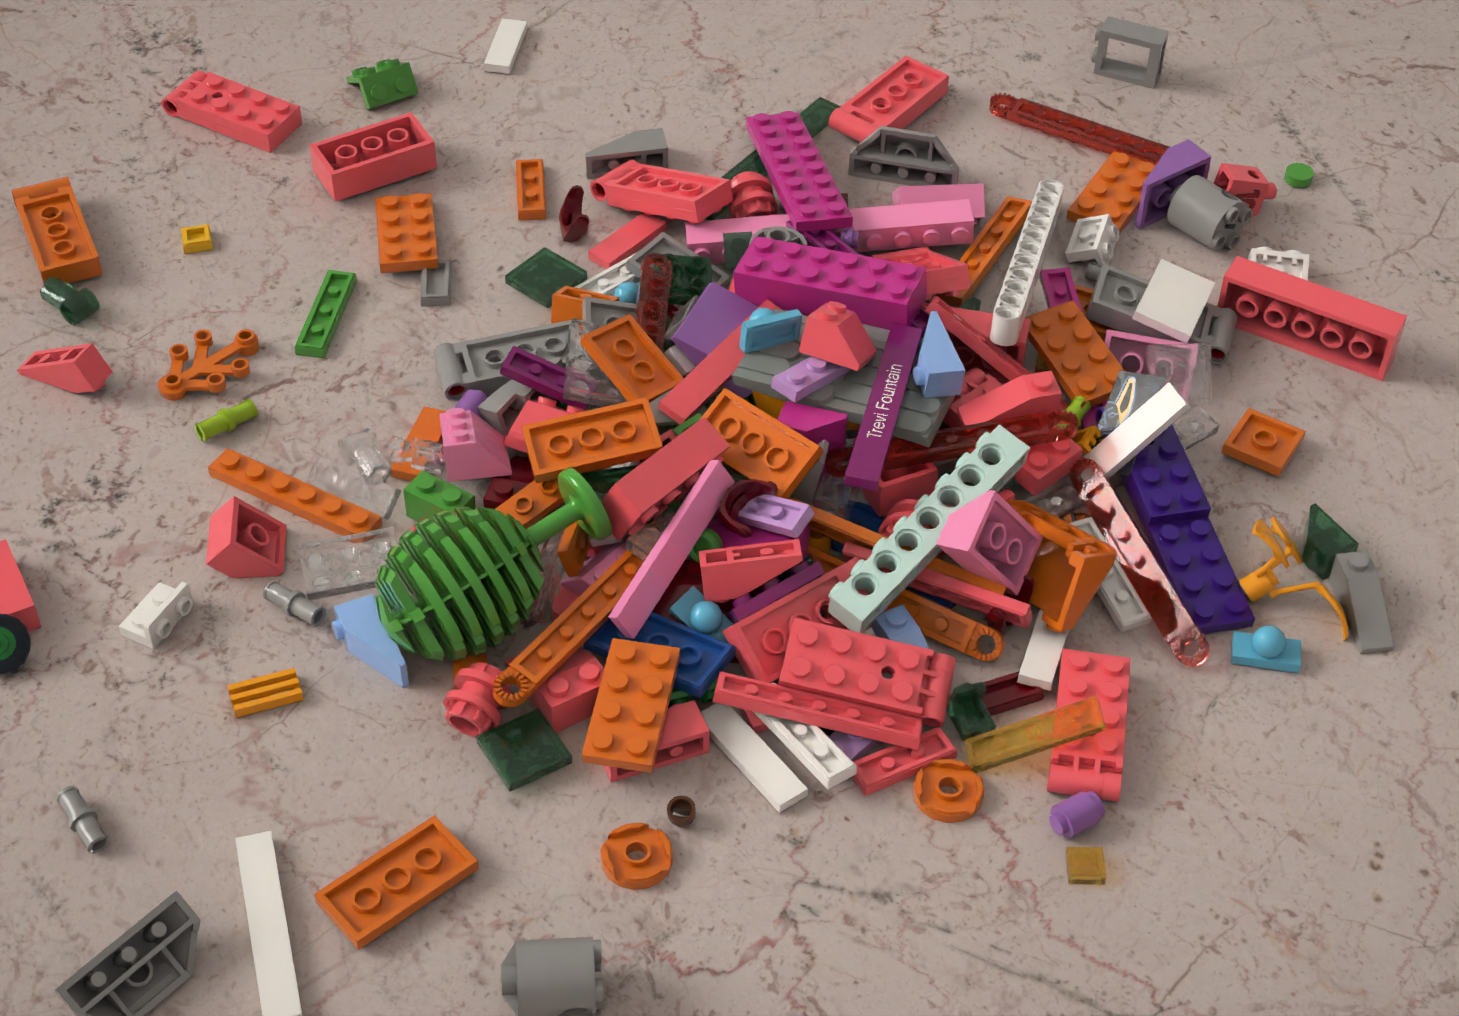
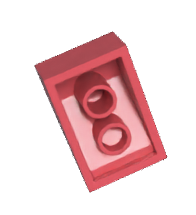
M582 647L529 697V700L553 734L592 716L604 667L594 655ZM517 656L506 660L505 666L508 667Z

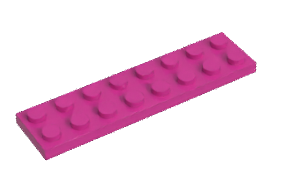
M784 111L781 114L768 115L759 113L746 117L745 127L794 229L798 232L852 227L853 216L798 112Z

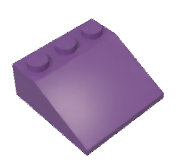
M711 282L671 340L697 366L759 306ZM733 378L720 389L722 392L726 388L742 399L752 394V390L734 385Z

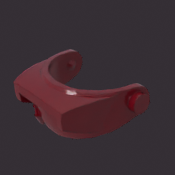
M579 185L571 187L560 210L559 222L564 242L571 243L582 235H586L588 230L589 218L587 215L582 214L584 191Z
M757 479L743 480L734 484L727 490L722 501L719 502L720 512L716 514L717 521L724 528L737 533L742 538L751 537L753 531L748 526L737 522L739 511L748 501L757 496L776 495L778 491L777 485L772 481L766 482Z
M1025 575L1018 596L1006 593V596L1029 604L1034 589V579L1030 575ZM993 607L984 617L988 626L998 630L1002 635L1014 625L1005 621L1006 615L1000 608Z

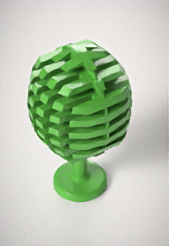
M568 467L560 472L558 487L566 505L527 529L510 514L505 516L502 512L495 509L476 507L472 510L466 506L453 508V514L446 510L433 514L432 518L434 520L423 519L414 526L416 528L414 531L407 530L399 538V546H392L386 555V566L380 567L375 581V587L380 594H377V597L374 595L379 621L389 637L408 653L417 652L426 659L442 661L444 656H447L450 660L465 659L467 652L469 655L477 656L486 652L485 648L487 646L494 648L504 641L503 638H505L504 635L511 636L519 628L520 620L525 621L533 608V599L535 601L538 599L543 587L544 579L539 573L538 568L541 572L544 569L538 545L576 521L589 536L596 540H604L612 534V527L606 510L589 483L573 468Z

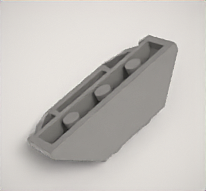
M881 126L851 149L848 175L909 186L958 184L959 167L937 135Z
M175 891L54 990L74 1016H145L192 976L200 918L182 896Z

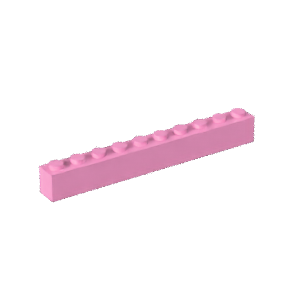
M969 199L849 209L853 216V226L849 228L859 231L858 249L852 248L856 252L973 243L974 218ZM787 214L706 220L698 224L685 222L687 248L711 264L739 262L749 247V240L754 233L772 226L786 227V222L790 219ZM848 228L829 230L841 239V231Z

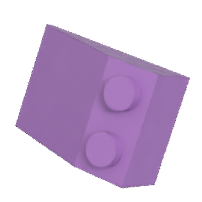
M1190 139L1168 148L1143 182L1136 227L1140 230L1166 218L1170 205V196L1174 189L1195 175H1200L1207 179L1211 156Z

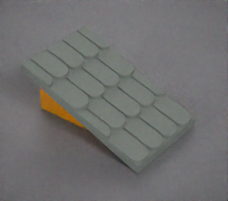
M776 308L773 309L776 314L786 312ZM802 315L798 340L746 353L740 361L738 368L732 374L734 385L752 390L756 407L775 419H778L785 402L791 400L771 388L772 378L811 357L799 352L807 319L806 315ZM870 338L877 350L876 356L859 371L851 369L847 374L839 376L831 383L795 403L848 414L847 430L860 429L886 342ZM917 353L893 436L930 447L955 395L923 397L919 386H916L913 381V369L917 367L920 354Z

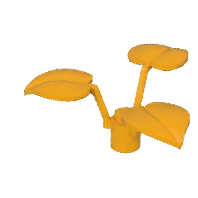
M1274 516L1270 518L1272 522L1271 528L1262 518L1257 520L1252 534L1264 540L1272 548L1274 556L1263 567L1239 580L1250 600L1255 602L1268 593L1273 599L1281 594L1315 589L1331 603L1338 613L1343 628V641L1348 639L1349 628L1344 609L1325 585L1316 581L1276 589L1275 585L1279 584L1280 581L1273 569L1281 562L1285 568H1288L1287 557L1291 554L1299 565L1303 563V559L1297 545L1290 538L1285 527ZM1274 533L1281 537V539L1285 543V552L1282 549L1280 543L1277 541Z

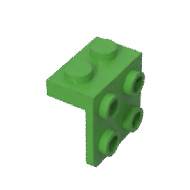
M385 59L376 62V68L375 66L369 68L365 66L351 71L352 75L346 77L347 83H359L367 109L419 93L410 63L400 62L399 59Z

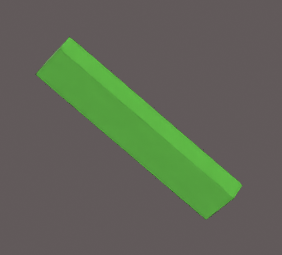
M327 271L295 344L296 355L325 358L356 285V273Z

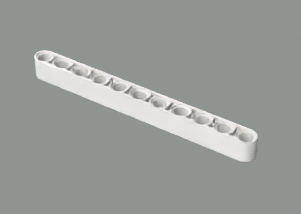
M1042 180L1036 189L993 310L990 340L997 345L1012 346L1018 341L1060 214L1064 185L1059 181Z

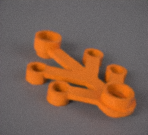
M206 329L196 331L194 333L196 350L192 367L183 372L184 362L189 359L187 346L184 344L171 346L169 349L172 361L170 372L159 380V392L164 398L171 401L182 399L186 396L187 391L222 392L226 388L224 376L244 378L250 374L249 361L245 358L234 359L231 364L221 363L236 354L241 356L256 354L260 348L258 336L250 329L240 330L236 334L233 343L207 358L209 347L213 345L212 333ZM199 376H207L206 380L196 379Z

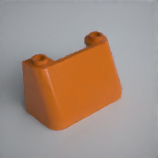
M1005 500L1043 536L1027 575L1034 579V589L1030 603L1044 610L1042 620L1047 623L1046 627L1049 630L1057 633H1065V631L1072 630L1112 568L1117 550L1036 505L1022 500Z

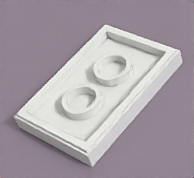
M1161 259L1132 319L1177 340L1188 343L1215 282Z

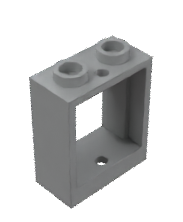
M1108 16L1103 26H1098L1095 34V41H1098V47H1095L1091 60L1095 63L1094 74L1154 89L1162 73L1169 31ZM1109 38L1150 48L1147 68L1106 58Z

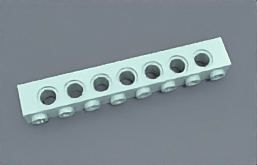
M998 425L991 433L986 431L977 441L976 449L971 454L968 452L964 453L956 463V469L950 475L945 473L938 480L930 496L924 494L916 503L915 511L909 517L905 515L901 517L894 526L893 533L887 539L882 537L875 544L871 552L872 555L866 561L863 559L859 560L852 568L851 576L844 583L839 581L832 588L828 595L830 598L828 613L851 631L863 633L942 551L936 544L949 515L989 490L998 493L1024 466L1030 450L1028 445L1001 425ZM984 461H990L995 465L986 464ZM963 482H970L975 486H968ZM943 503H950L954 507H946ZM922 525H931L933 529H926ZM900 546H909L913 550L906 551L903 550ZM885 567L890 569L892 572L884 573L880 571L879 568ZM857 590H867L871 594L862 595L858 593Z

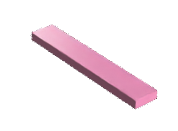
M719 460L709 461L608 616L626 638L635 639L720 506L719 502L722 501L727 490L734 485L735 481Z

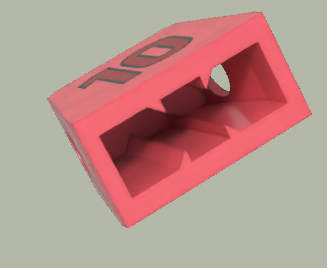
M1221 163L1214 181L1215 185L1246 202L1248 207L1253 210L1252 217L1259 213L1264 200L1274 199L1277 194L1276 185L1273 182L1269 183L1257 167Z

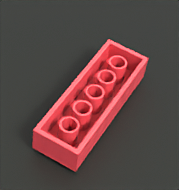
M1239 256L1235 258L1224 275L1217 306L1229 308L1237 314L1238 318L1235 328L1380 381L1384 380L1395 360L1407 316Z

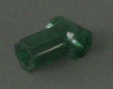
M48 278L44 281V285L40 290L41 298L59 309L65 320L73 326L79 324L100 309L96 296L89 289L82 288L77 290L60 278Z

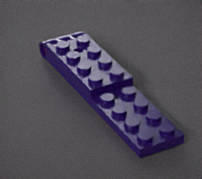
M1106 406L1097 407L1096 409L1097 427ZM1171 424L1137 454L1130 475L1120 474L1190 636L1252 627L1255 617L1208 517L1211 511L1209 502Z

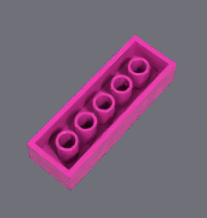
M755 236L733 271L735 294L753 304L761 305L768 299L782 310L798 309L800 313L810 315L825 303L834 301L846 305L847 310L854 311L862 324L887 330L891 329L892 323L911 327L912 321L915 320L927 297L926 267L829 250L822 247L807 246L795 242L780 241L767 237Z

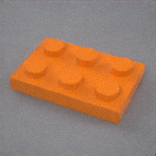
M630 314L583 335L580 341L583 348L627 401L648 397L650 403L669 390H672L684 379Z

